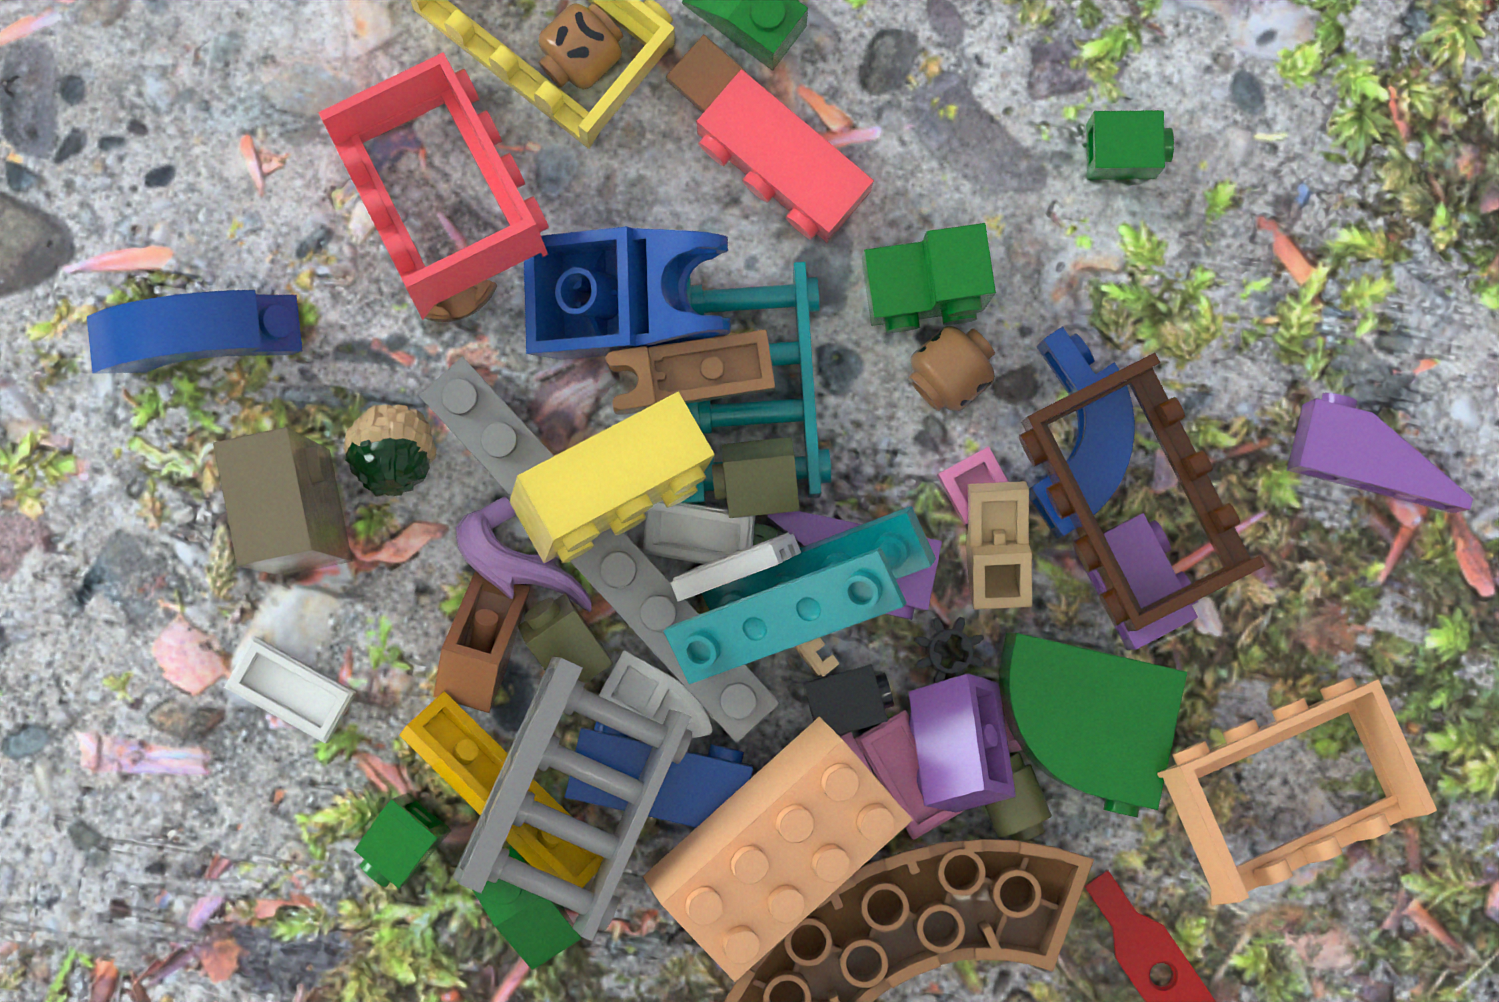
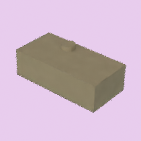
M288 427L213 442L237 566L287 576L352 562L330 449Z

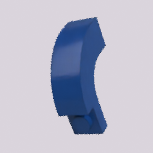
M255 290L197 292L133 301L112 306L87 316L92 374L147 373L168 364L202 358L294 355L303 351L297 295L256 294Z
M1063 326L1044 338L1037 345V349L1068 395L1119 371L1114 362L1095 374L1089 366L1095 362L1090 349L1078 334L1075 333L1069 336ZM1127 386L1076 411L1078 420L1077 438L1066 462L1093 515L1114 494L1124 477L1131 458L1135 435L1133 404ZM1049 476L1029 488V499L1055 538L1058 539L1074 530L1075 527L1069 516L1061 520L1055 512L1046 493V488L1053 485Z

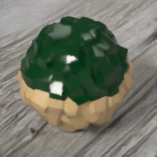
M398 404L395 406L375 405L368 408L366 413L356 419L353 426L347 429L343 447L346 455L345 461L349 463L351 473L358 478V481L363 483L364 488L370 490L376 497L384 494L387 496H401L403 492L413 491L414 486L423 482L430 469L429 464L436 458L437 450L431 434L430 424L425 420L424 415L416 409L408 410L407 406Z

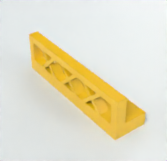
M444 691L410 721L399 736L481 815L508 753ZM534 779L532 780L528 791L535 794V801L571 816ZM523 823L521 827L512 824L506 841L531 866L581 888L598 872L604 858L526 823Z

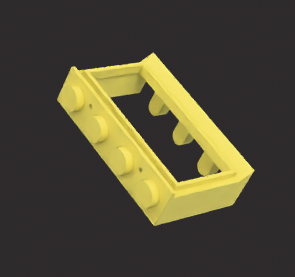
M410 0L416 13L588 149L592 146L599 132L668 49L674 46L675 27L671 25L672 17L662 6L653 0H645L644 2L640 0H587L591 4L594 3L600 7L612 21L644 45L592 110L588 112L448 0Z

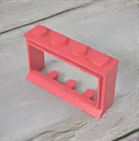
M444 52L318 112L422 320H424L434 305L539 253L543 257L548 255L540 232L548 229L549 226L534 196L523 200L517 188L525 185V182L516 162L510 153L502 157L499 156L494 146L501 143L502 139L487 110L479 114L476 113L472 103L478 101L479 97L466 70L462 69L454 73ZM445 104L510 226L425 267L363 143Z

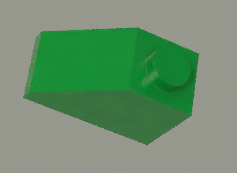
M798 0L682 1L685 7L772 71L807 27L808 7Z
M406 793L392 798L354 851L364 859L359 866L372 880L385 888L391 882L399 889L408 883L452 830L412 795Z
M511 845L507 847L510 857L530 865ZM498 879L496 883L487 881L482 893L472 890L494 926L532 970L582 939L573 929L574 923L564 907L501 879Z

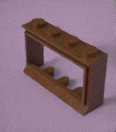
M1156 353L1027 416L1021 422L1026 432L1019 435L1020 443L1032 465L1035 467L1042 463L1053 484L1046 488V493L1055 512L1061 520L1069 516L1079 535V538L1073 540V546L1082 565L1088 573L1096 569L1107 590L1100 594V599L1108 616L1115 626L1124 623L1128 632L1138 631L1265 567L1260 555L1255 557L1249 556L1235 529V526L1240 524L1237 512L1230 503L1223 505L1207 474L1213 471L1208 456L1203 450L1195 451L1180 422L1185 418L1180 402L1176 397L1168 399L1153 368L1161 363ZM1127 385H1130L1223 566L1143 608L1140 607L1048 427L1049 424Z

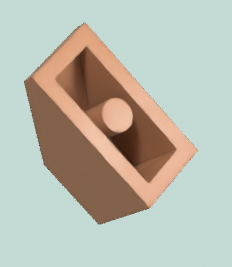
M477 571L474 572L441 648L433 697L437 698L445 691L457 704L490 713L506 673L530 587L515 584L514 597L509 599Z

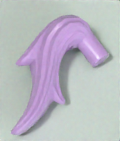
M504 496L480 510L464 515L456 527L457 546L460 553L473 569L503 592L509 599L514 597L515 584H534L561 594L566 593L569 599L591 612V600L588 593L577 580L555 564L558 556L543 563L539 555H527L514 551L503 545L494 536L493 528L516 516L507 497Z

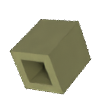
M792 437L722 444L723 464H713L712 474L715 500L727 499L729 518L800 511Z
M566 593L556 600L547 598L540 601L526 613L525 621L518 625L525 644L545 671L552 656L560 657L583 667L578 680L587 683L613 664L603 644Z

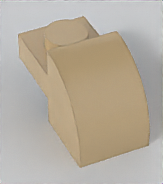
M1026 481L968 484L966 553L969 589L974 610L1032 607V551L1029 545V488Z

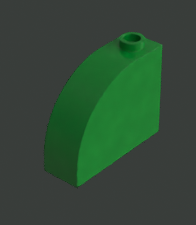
M1006 633L999 668V689L1006 722L1024 754L1035 766L1057 782L1074 790L1105 798L1103 810L1138 818L1140 807L1154 810L1159 809L1164 779L1159 778L1157 773L1168 767L1187 672L1020 633Z

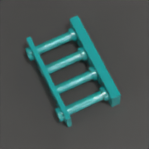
M794 262L793 284L703 290L702 284L691 285V278L689 277L687 282V298L691 307L700 315L715 312L795 307L797 341L769 343L772 366L799 364L801 399L710 404V400L688 403L686 405L703 434L712 433L713 427L803 422L805 456L794 457L797 480L807 479L808 498H819L822 493L821 484L831 483L832 479L829 449H818L809 312H818L820 310L818 278L806 276V262ZM714 457L704 471L706 478L696 485L698 491L682 501V504L694 503L705 505V491H714L712 465L723 464V461L714 462Z
M909 506L801 547L800 554L778 565L701 593L710 611L668 626L664 630V634L688 683L698 682L904 607L907 602L896 579L931 567L936 560L913 507Z

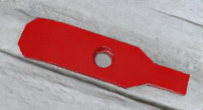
M1105 870L1085 884V889L1112 928L1114 957L1145 1002H1216L1165 926L1138 913L1109 870ZM1159 963L1167 964L1171 969V978L1164 985H1156L1150 978L1151 969Z

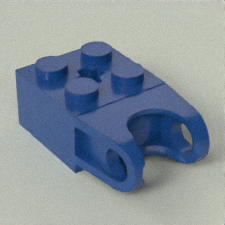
M627 226L542 235L541 237L548 255L543 257L539 253L524 261L526 354L558 360L602 357L609 352L643 346L649 348L725 336L731 332L730 318H722L717 315H700L691 307L687 298V282L692 271L702 262L711 260L728 251V237L725 235L686 230L631 228Z

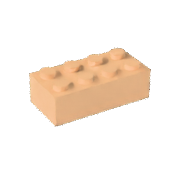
M819 716L642 877L660 904L729 977L736 982L913 819L844 740Z

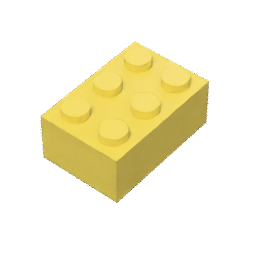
M678 391L517 475L509 502L543 563L559 556L562 563H567L594 547L592 540L598 537L600 533L611 528L615 535L622 534L646 519L644 513L658 502L663 500L665 506L669 508L695 494L698 491L696 485L706 478L704 471L715 454Z

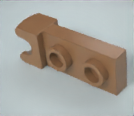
M766 329L649 348L643 346L617 350L605 355L609 369L614 372L630 371L638 377L635 389L629 393L614 397L612 404L614 413L617 415L640 412L678 391L684 402L688 404L775 390Z

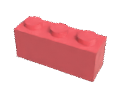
M742 69L696 121L697 134L702 137L698 143L701 149L718 164L725 166L730 161L746 174L742 179L744 185L766 203L772 197L790 211L786 216L787 221L810 240L817 234L827 243L872 190L874 180Z

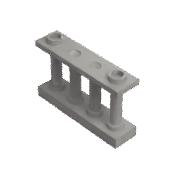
M552 656L454 872L453 878L458 884L482 893L487 881L496 883L498 879H501L579 913L573 929L581 937L593 941L598 928L605 931L615 915L619 897L613 895L668 769L672 762L679 764L688 750L692 739V731L688 730L687 726L691 716L669 709L662 725L585 690V683L578 680L583 667L563 658ZM575 711L653 746L639 779H635L559 745L560 738L554 736L553 733L562 713L570 716ZM548 767H551L628 801L614 835L535 801V794L528 791L537 769L546 771ZM523 823L529 824L604 857L589 891L510 857L509 849L502 846L512 824L521 827Z

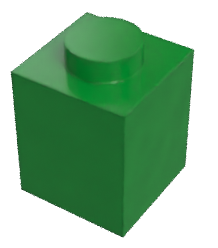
M1164 110L1094 111L1086 123L1087 180L1156 179L1165 168V162H1172L1174 134L1172 128H1164Z

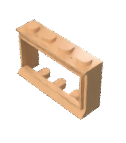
M1353 676L1330 684L1320 689L1324 700L1308 706L1305 698H1300L1271 711L1275 719L1274 722L1259 728L1256 720L1253 719L1222 732L1226 743L1210 750L1206 741L1184 748L1172 754L1176 765L1157 773L1159 778L1164 779L1210 885L1211 906L1238 903L1250 898L1247 893L1248 891L1259 886L1273 885L1285 881L1293 876L1292 871L1310 863L1323 862L1339 856L1343 853L1341 848L1356 841L1373 839L1391 831V825L1404 819L1425 816L1437 811L1379 679L1357 686ZM1348 712L1386 797L1239 865H1235L1198 778Z

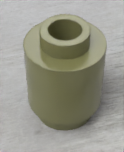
M1016 753L1010 755L1016 797L987 804L985 807L998 838L1010 835L1011 840L1026 841L1046 832L1042 822L1051 818L1052 814L1031 764L1025 765L1021 754Z

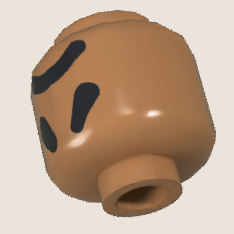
M574 3L562 11L539 34V47L545 56L538 63L559 87L562 88L569 81L577 88L589 89L621 58L622 50L618 42L624 36L611 18L596 4L592 3L586 8L583 5Z
M945 326L913 353L910 360L913 373L908 379L921 397L936 411H940L943 407L952 411H960L993 383L995 375L989 359L995 355V351L988 341L974 328L965 334L954 326Z

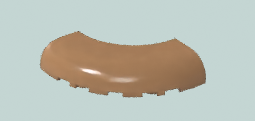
M973 839L942 842L906 850L870 863L856 871L735 982L724 1002H873L890 988H895L919 974L941 967L944 964L973 959L976 961H1011L1033 965L1053 972L1094 859L1061 848L1018 840Z

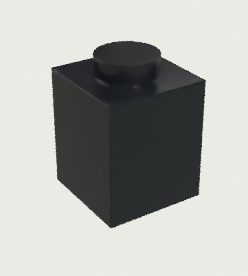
M872 664L803 683L813 722L820 716L838 735L887 722L885 709L894 706L885 672L875 675Z

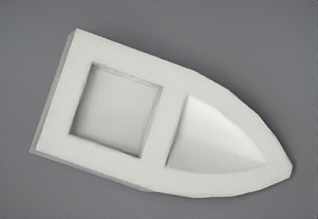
M626 650L622 652L599 694L600 697L662 725L669 709L689 715L691 720L687 729L692 731V738L707 736L712 733L713 728L706 711L682 683Z

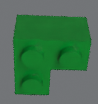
M986 223L926 231L922 242L864 249L862 266L871 326L885 324L886 333L915 330L920 328V319L942 317L943 325L977 320L976 313L984 311L996 293Z

